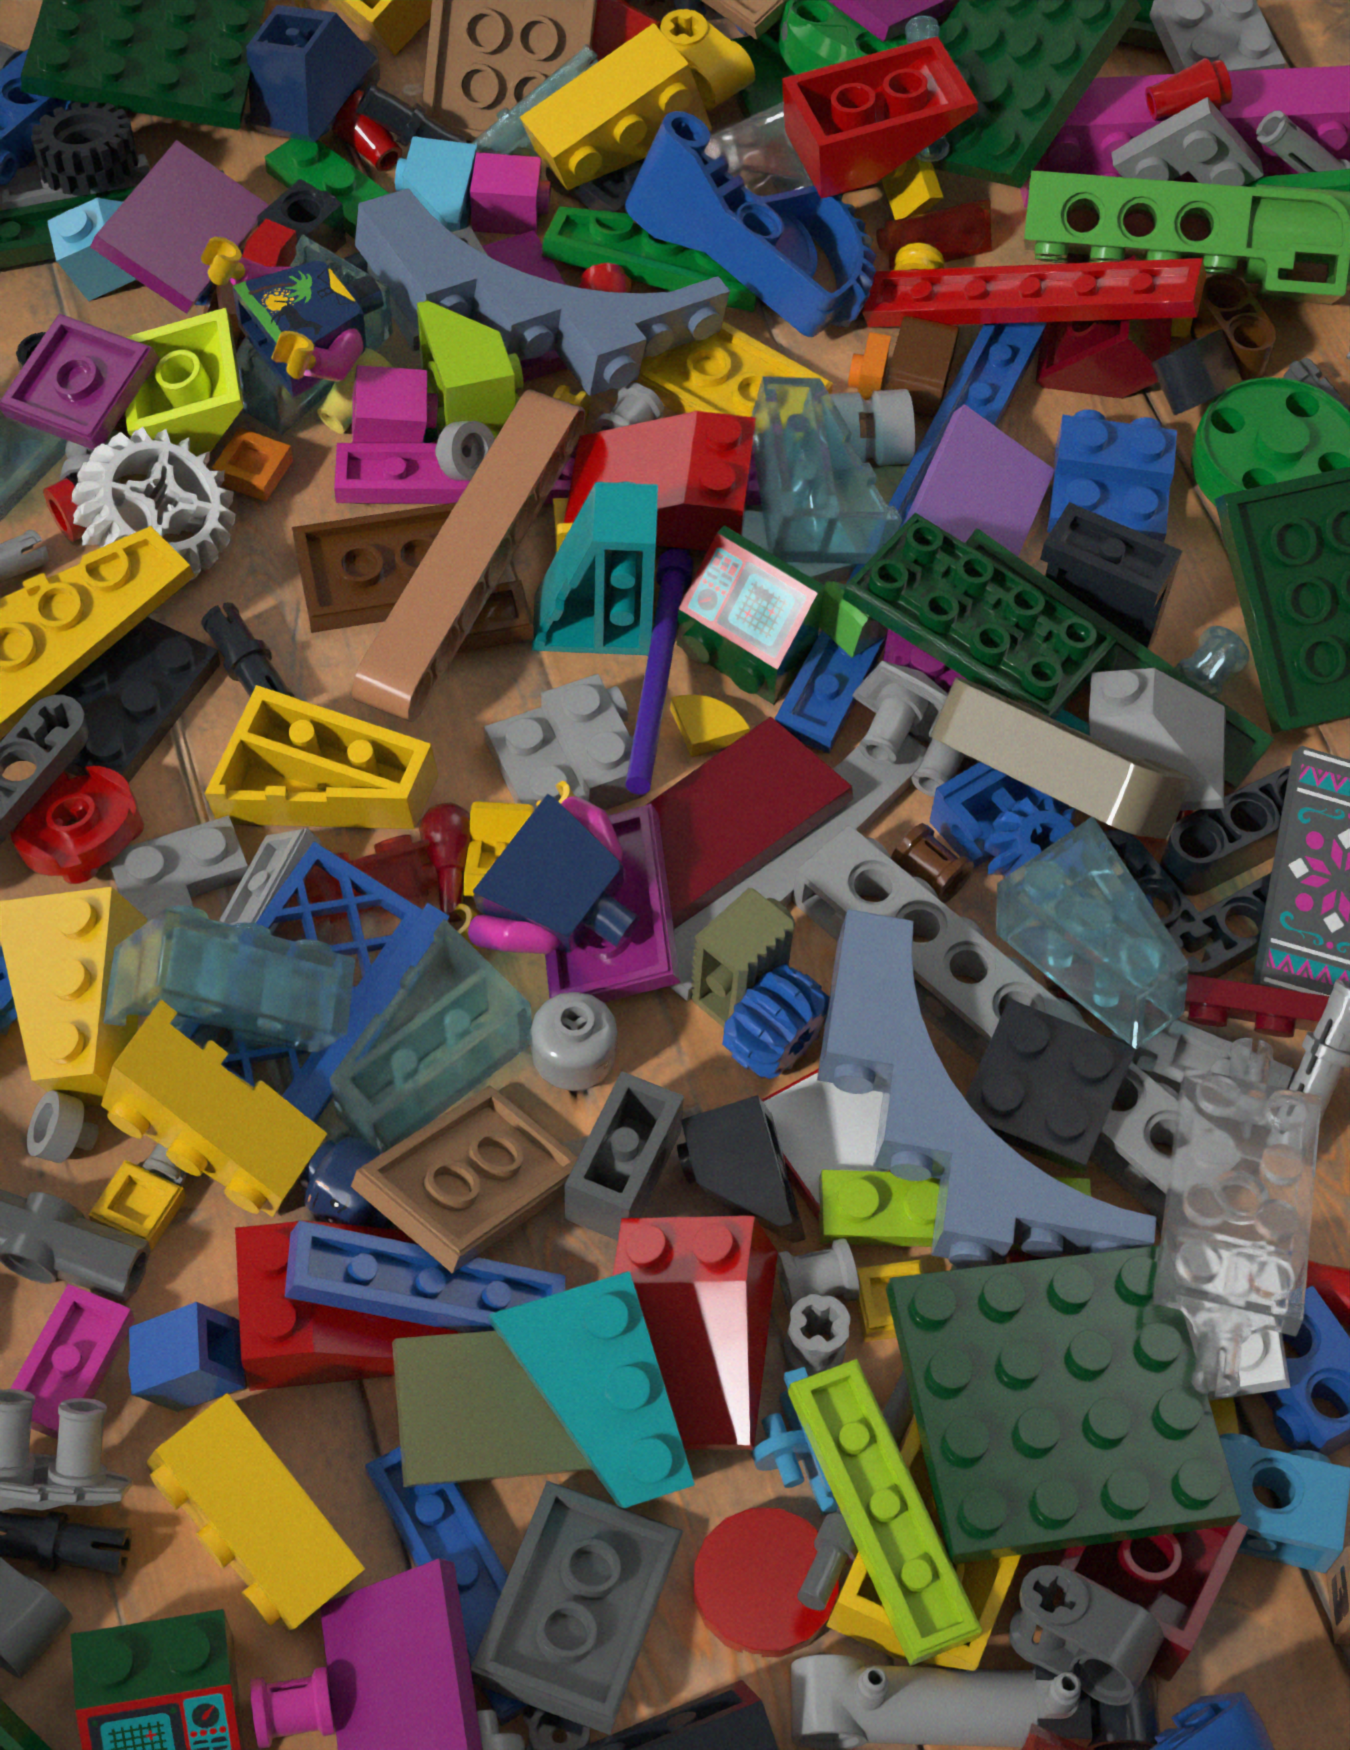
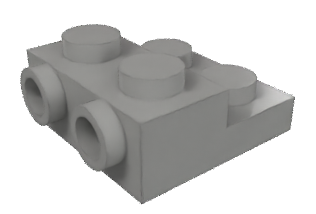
M599 674L542 692L540 708L484 726L485 742L516 804H530L535 810L537 808L536 802L538 800L542 801L547 793L557 801L560 800L561 796L555 787L560 781H566L575 796L603 810L646 796V793L641 795L631 793L625 786L634 735L630 736L623 723L628 721V710L621 691L617 686L606 689Z

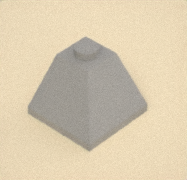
M1156 668L1092 672L1089 709L1090 737L1128 755L1151 759L1191 777L1193 782L1180 811L1224 808L1225 707Z

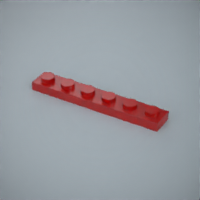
M1203 258L876 271L873 277V285L869 291L870 296L863 308V315L868 327L901 326L904 315L948 325L1191 318L1198 315L1206 279V270Z

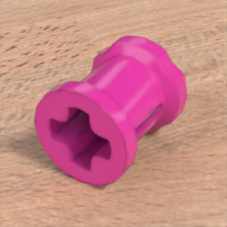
M326 1667L315 1668L312 1676L268 1684L263 1677L250 1679L253 1720L259 1749L271 1747L273 1738L317 1730L323 1736L335 1734L329 1676Z

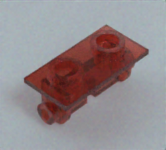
M990 199L966 202L949 208L886 221L884 228L877 229L876 240L881 251H889L890 270L895 268L897 252L902 247L912 243H923L935 247L942 254L944 263L992 251Z
M409 834L392 837L374 845L376 854L351 860L349 852L335 854L408 901L429 896L428 889L438 887L439 884L434 864L429 862L421 865L419 858L426 855V851L430 846L429 838L412 843ZM315 865L314 871L310 872L304 881L305 889L317 886L319 894L310 896L309 903L315 904L343 899L339 880ZM353 889L354 897L363 896ZM373 907L359 909L358 914L371 912ZM347 912L314 917L315 921L327 919L329 924L348 918Z

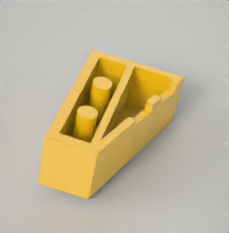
M112 886L0 901V941L31 1080L47 1092L54 1090L81 1099L84 1107L102 1104L112 1066L136 1034L138 1027L147 918Z
M228 1393L224 1394L156 1448L145 1463L152 1471L150 1474L152 1481L166 1500L176 1510L182 1507L200 1528L195 1533L196 1537L211 1558L222 1569L230 1564L248 1585L241 1594L256 1616L268 1628L278 1621L285 1631L295 1629L365 1570L364 1566Z

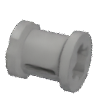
M630 382L619 390L617 403L611 411L598 416L594 421L592 433L663 418L664 405L653 390L639 383Z
M846 1239L834 1240L832 1247L829 1249L794 1257L788 1251L778 1253L777 1273L789 1313L799 1299L810 1294L832 1297L843 1296L847 1301L859 1298L860 1290L857 1270Z
M810 1294L799 1299L791 1308L790 1324L783 1344L784 1357L793 1370L805 1367L808 1377L843 1363L851 1319L844 1304L835 1297ZM806 1331L813 1336L811 1339L805 1337ZM824 1333L829 1336L828 1342L822 1337Z

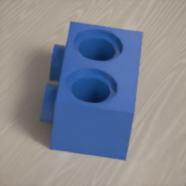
M1312 1285L1277 1304L1283 1341L1292 1345L1299 1355V1358L1286 1357L1290 1388L1261 1392L1260 1394L1272 1410L1274 1426L1287 1446L1294 1450H1310L1328 1456L1350 1444V1337ZM1312 1398H1321L1332 1403L1338 1410L1340 1418H1329L1321 1414L1313 1405Z

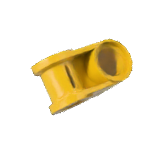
M680 9L668 13L662 19L660 31L689 63L705 110L714 109L754 82L755 69L747 52L738 43L731 41L710 24L702 14L694 10Z

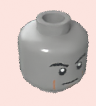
M563 993L547 1000L536 1012L531 1027L533 1064L542 1078L556 1088L570 1091L589 1089L602 1082L612 1070L617 1055L618 1032L614 1015L604 1002L593 995L585 993Z

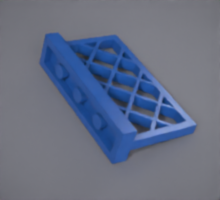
M314 841L179 1031L192 1041L201 1026L230 1022L237 1053L227 1055L221 1065L253 1087L255 1084L250 1067L251 1063L286 1057L292 1082L282 1097L316 1124L439 941L450 916L429 903L422 910ZM315 865L339 880L343 899L309 904L304 881ZM353 889L363 896L354 897ZM296 894L298 906L286 908ZM381 906L402 920L392 935L364 939L358 910ZM347 912L353 942L319 947L312 917ZM301 919L308 949L273 955L268 934L271 927L275 923ZM260 944L263 957L250 959ZM381 950L371 965L368 952ZM357 954L362 974L359 984L353 987L329 990L322 960ZM312 962L319 993L284 999L277 968ZM266 970L273 1001L237 1007L232 983L237 975ZM224 995L227 1009L213 1011ZM346 1001L336 1016L333 1003ZM322 1005L327 1025V1031L323 1037L294 1043L287 1011ZM276 1013L283 1045L247 1051L240 1020ZM311 1053L300 1069L297 1055ZM240 1066L242 1077L229 1068Z

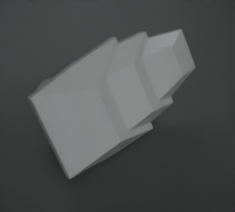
M881 661L854 691L852 696L876 713L868 732L859 744L860 752L868 760L883 766L892 765L899 755L898 752L907 734L919 742L926 741L930 743L918 769L911 778L914 786L922 793L934 797L937 787L955 777L964 758L980 762L931 737L948 694L925 673Z
M0 1390V1511L11 1508L45 1510L63 1505L99 1506L123 1499L132 1486L133 1478H129L128 1475L107 1471V1468L100 1463L104 1415H106L107 1411L105 1403L88 1398H74L62 1401L58 1409L60 1420L57 1456L29 1453L32 1408L35 1404V1396L23 1390Z

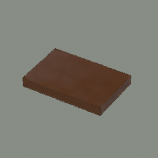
M457 502L292 527L311 633L386 621Z

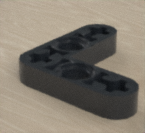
M1108 830L1099 833L1092 840L1089 849L1095 852L1094 860L1085 870L1090 884L1108 905L1142 898L1147 894L1162 900L1167 905L1170 914L1165 918L1157 919L1161 935H1149L1136 939L1161 970L1218 978L1257 955L1271 873L1204 911L1199 912L1144 845L1132 834L1122 830ZM1105 855L1113 861L1120 858L1126 860L1124 870L1117 863L1105 865L1103 863ZM1128 880L1131 886L1128 890H1124ZM1233 915L1246 916L1255 922L1258 934L1250 938L1236 936L1227 928L1225 919ZM1211 936L1214 943L1206 949L1201 963L1195 957H1189L1184 960L1180 956L1182 948L1189 953H1194L1205 947Z

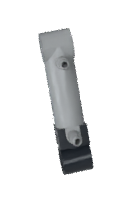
M842 1655L806 1656L796 1659L791 1664V1740L793 1744L799 1747L814 1750L854 1749L863 1746L865 1743L1027 1748V1750H1150L1158 1744L1155 1737L1160 1734L1156 1671L1149 1668L1130 1703L1117 1706L1098 1701L1085 1693L1080 1688V1680L1074 1673L1064 1672L1056 1675L1036 1664H1033L1031 1670L977 1668L975 1671L946 1667L865 1665L863 1661L857 1658Z

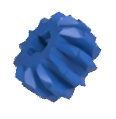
M1026 797L1014 805L1012 812H1001L993 822L995 833H991L986 839L984 850L996 857L988 865L987 874L1004 875L1007 878L1003 886V895L1012 894L1019 888L1023 890L1026 906L1035 905L1042 896L1052 905L1061 902L1067 895V891H1077L1083 885L1087 876L1084 870L1093 863L1095 852L1083 846L1090 838L1091 828H1075L1071 823L1075 818V808L1067 809L1062 814H1058L1055 811L1052 797L1042 799L1037 807Z
M786 964L775 967L772 972L762 974L758 983L752 988H747L743 999L734 1005V1013L724 1025L722 1045L732 1053V1058L746 1070L751 1069L760 1077L765 1076L768 1079L777 1077L784 1070L791 1069L796 1060L801 1055H806L809 1046L819 1038V1032L826 1022L829 996L821 990L822 986L809 975L803 974L801 971Z

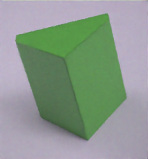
M827 581L824 584L819 627L851 658L887 635V627L842 599L845 588L844 584L835 581Z

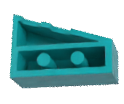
M627 481L618 483L595 482L535 592L533 614L534 640H532L531 651L648 656L653 619L658 484H636Z
M630 1271L488 1315L487 1319L505 1342L527 1377L542 1395L571 1440L619 1507L627 1508L695 1486Z

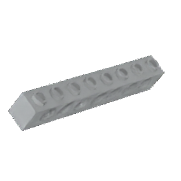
M850 824L796 869L792 903L837 942L847 909L913 921V935L922 936L929 941L925 943L912 941L914 985L921 1014L977 1063H981L1009 998L1096 1032L1084 1022L1079 1011L1070 1002L1062 998H1055L1034 980L1031 971L1025 964L1016 958L1005 956L986 940L983 931L975 922L967 917H959L938 899L934 889L925 880L910 876L891 860L888 851L881 843L870 837L865 838ZM861 896H874L881 901L869 902L862 899ZM954 976H969L976 980L978 983H962L958 981ZM1132 1060L1115 1100L1124 1106L1127 1111L1117 1112L1111 1110L1090 1160L1175 1234L1181 1237L1232 1186L1245 1157L1236 1150L1235 1144L1226 1133L1217 1127L1207 1126L1185 1107L1181 1097L1171 1087L1164 1083H1156L1138 1068ZM1152 1143L1167 1144L1178 1155L1169 1156L1162 1154L1153 1147Z

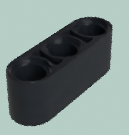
M1290 766L1283 767L1225 796L1224 808L1199 809L1181 818L1174 824L1160 866L1185 895L1195 896L1202 894L1275 856ZM1186 853L1194 854L1199 858H1194L1192 856L1187 855Z

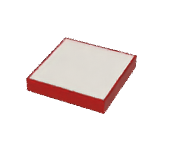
M817 1069L761 1100L772 1113L790 1181L819 1222V1175L821 1170L891 1171L889 1169L873 1167L883 1092L871 1091L864 1094L844 1092L836 1088L833 1083L817 1080Z

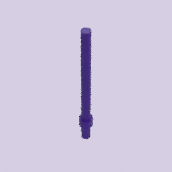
M667 547L666 552L660 556L656 581L660 586L625 783L627 790L634 794H645L651 788L678 627V609L682 603L683 591L690 586L694 562L690 556L691 549Z

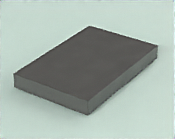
M547 1481L472 1664V1683L610 1735L679 1546L683 1530Z

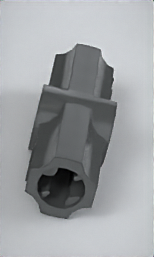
M0 1189V1262L9 1270L31 1281L44 1284L54 1283L56 1278L124 1302L133 1293L137 1292L146 1273V1265L151 1252L147 1240L87 1220L75 1206L56 1196L43 1192H32L27 1198Z

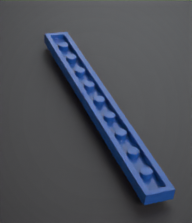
M994 323L983 325L847 583L903 526L953 413L965 404L995 427H998L1043 340L1047 323ZM821 630L775 720L801 743L830 754L857 702V699L852 695L857 687L873 671L886 645L887 635L851 658L834 640Z

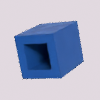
M194 1302L129 1327L130 1360L128 1371L131 1379V1395L179 1412L223 1396L226 1393L245 1388V1374L241 1361L239 1319L199 1302Z

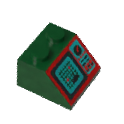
M724 525L717 532L678 609L676 645L681 647L694 661L701 664L707 663L731 678L735 685L744 692L757 694L774 705L794 683L818 638L825 585Z
M224 1609L70 1634L75 1712L82 1750H244L234 1640Z

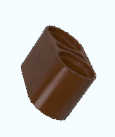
M1216 274L1206 278L1198 315L1193 317L1190 333L1193 340L1221 329L1244 381L1264 378L1276 341L1277 332L1273 323L1248 286L1241 279L1227 274Z
M904 315L884 390L908 389L914 414L935 418L946 390L957 345L959 327Z

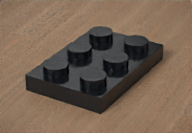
M149 617L143 619L54 694L71 697L80 703L89 730L88 741L84 748L64 771L77 777L88 775L85 769L86 766H101L118 772L129 783L220 666L218 650ZM66 721L60 727L67 729L70 727L69 722ZM50 724L46 727L48 734L55 728V726ZM45 745L42 749H43L46 753H48L47 748H46V745Z

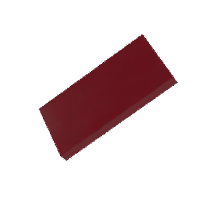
M771 716L646 804H652L659 814L674 929L699 913L853 800L852 785Z

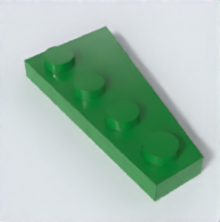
M559 206L543 238L542 256L562 261L567 265L589 268L601 263L617 264L624 269L625 275L631 280L667 289L670 292L718 276L730 290L726 307L738 308L754 313L759 300L753 292L705 252L654 238L639 224L633 223V219L627 213Z

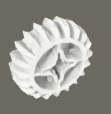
M143 427L134 431L130 439L122 432H119L118 435L111 438L108 445L102 443L100 446H97L89 457L90 460L83 463L77 474V481L79 483H77L72 492V502L77 504L78 507L73 514V524L87 527L82 536V546L99 545L101 548L149 526H152L162 537L164 534L179 535L182 530L195 533L193 537L169 544L190 564L195 574V577L191 580H194L201 569L205 571L215 564L219 558L218 553L223 552L230 542L229 537L231 534L228 531L235 523L236 514L228 509L233 502L234 492L219 488L225 479V470L209 471L206 465L210 461V452L199 454L196 457L189 452L190 438L181 440L178 445L170 443L167 429L158 432L154 440L150 438ZM126 475H147L144 481L128 480L126 485L113 482Z

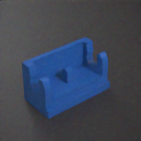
M979 762L936 788L929 822L960 857L967 856L973 861L975 868L993 857V855L984 850L985 841L991 833H995L993 822L1001 812H1012L1014 805L1026 797L1037 807L1042 799H1047L1051 796ZM1052 797L1056 813L1062 814L1065 810L1069 809V805Z

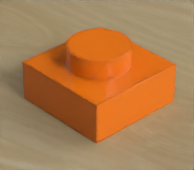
M869 332L864 355L853 354L847 387L858 389L857 392L861 394L864 400H869L874 391L883 390L891 336Z
M239 427L213 465L212 471L225 470V479L221 486L267 502L293 461L291 445Z

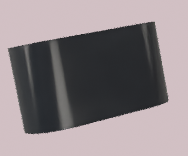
M1221 329L1196 339L1150 363L1173 415L1194 408L1222 394L1227 388L1244 381Z

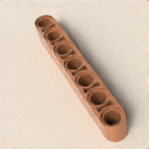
M531 389L524 392L364 655L352 686L354 701L410 722H414L419 717L575 451L585 423L586 414L584 408Z

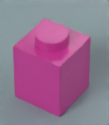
M476 152L470 190L473 232L520 235L534 230L537 234L539 215L549 214L551 204V181L542 180L541 157Z
M357 365L352 393V443H423L425 429L436 428L438 407L437 393H427V370Z

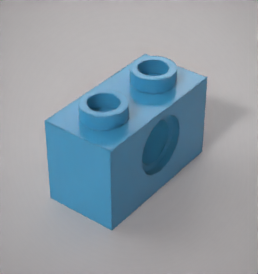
M1236 1433L1219 1435L1242 1513L1238 1522L1248 1527L1237 1553L1326 1573L1343 1551L1350 1489V1468L1331 1464V1460L1327 1456L1315 1451L1294 1450L1284 1453L1260 1447L1257 1440L1246 1435ZM1263 1486L1274 1491L1279 1496L1283 1508L1272 1509L1261 1504L1255 1497L1252 1487Z

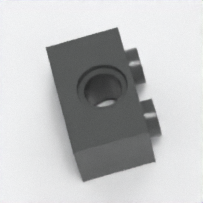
M621 1071L565 1183L566 1220L618 1241L621 1218L641 1217L680 1136L684 1103L683 1095Z

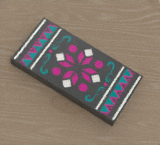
M1300 746L1292 754L1252 984L1330 996L1336 979L1350 982V760Z

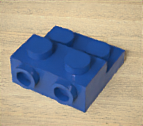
M1082 410L1074 416L1062 415L1055 445L1053 465L1055 471L1052 476L1047 533H1051L1067 504L1070 502L1164 543L1167 533L1169 491L1174 476L1177 430L1165 429L1158 420L1149 417L1135 419L1130 424L1107 421L1105 416L1096 410Z

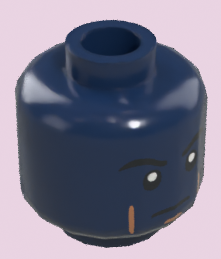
M356 1136L345 1138L338 1143L333 1140H328L308 1163L300 1181V1185L306 1189L304 1201L308 1211L327 1223L389 1229L393 1222L351 1187L356 1171L383 1153Z

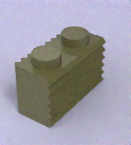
M748 888L694 937L696 939L694 943L696 948L693 950L695 953L693 959L695 961L692 963L694 966L692 972L694 974L691 976L693 979L691 982L693 986L691 989L693 993L691 999L723 1028L725 1022L734 1013V1005L739 1003L746 995L747 988H752L758 983L762 974L772 972L775 967L783 964L789 966L795 921L789 910L781 902L774 898L766 899L754 888Z

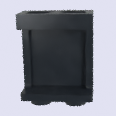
M1069 502L1044 542L1040 560L1048 563L1045 573L1047 578L1150 650L1157 635L1182 550Z

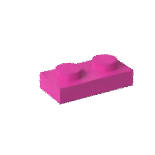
M68 1284L10 1388L27 1391L35 1396V1404L32 1408L31 1429L58 1440L60 1420L58 1409L61 1402L74 1398L93 1399L123 1343L129 1327L132 1326L135 1320L131 1308Z

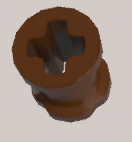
M921 823L906 834L893 851L891 860L912 877H919L925 880L934 889L938 899L945 904L967 882L974 869V863L967 856L958 858L934 838L935 831L930 826Z

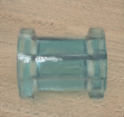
M1210 626L1200 635L1199 647L1190 658L1180 660L1175 668L1218 698L1223 691L1222 684L1232 673H1238L1248 664L1250 655L1245 642L1236 633L1221 626Z

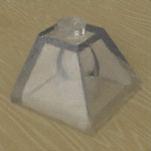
M783 102L710 133V141L704 152L713 160L724 155L729 162L728 172L733 177L740 174L745 182L744 186L758 196H768L813 186L812 180L785 132Z

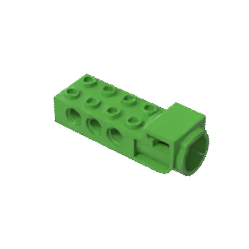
M1031 170L1024 245L1025 250L1035 251V260L1046 262H1067L1068 253L1090 255L1089 263L1124 261V258H1130L1134 255H1137L1139 259L1145 260L1203 258L1206 274L1233 275V271L1237 270V266L1244 267V283L1258 284L1257 297L1259 299L1332 304L1341 298L1346 291H1350V191L1256 184L1255 187ZM1082 209L1091 211L1098 220V224L1093 230L1084 233L1073 230L1067 222L1068 217L1073 212ZM1138 213L1145 215L1150 219L1153 231L1143 237L1132 236L1126 231L1123 224L1126 217ZM1187 218L1200 219L1208 229V237L1202 241L1188 240L1180 230V223ZM1294 262L1327 265L1325 283L1280 280L1278 278H1285L1286 272L1293 270Z

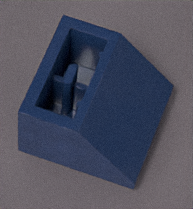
M276 5L246 46L247 64L251 68L249 81L251 125L258 132L316 143L320 137L324 136L335 123V115L347 98L363 85L366 79L365 73L376 60V56L336 12Z

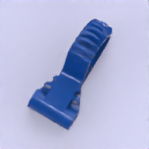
M674 111L668 113L659 127L626 199L625 208L629 216L654 238L708 254L804 336L814 337L829 324L849 327L852 320H856L870 296L869 291L873 285V277L876 273L873 263L877 256L870 249L873 239L864 233L866 223L861 219L854 218L856 207L843 203V194L821 199L814 185L768 196H758L744 186L745 182L740 174L733 177L728 172L729 162L724 155L713 160L704 152L710 141V132L700 119L686 112ZM812 237L824 251L833 269L837 291L834 293L826 291L812 279L816 272L818 260Z

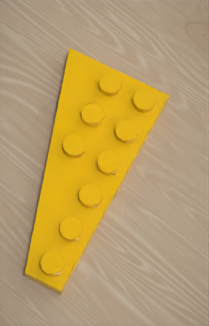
M152 526L82 555L80 564L48 578L43 572L22 582L25 588L0 598V740L12 730L36 702L57 693L195 577L190 564Z

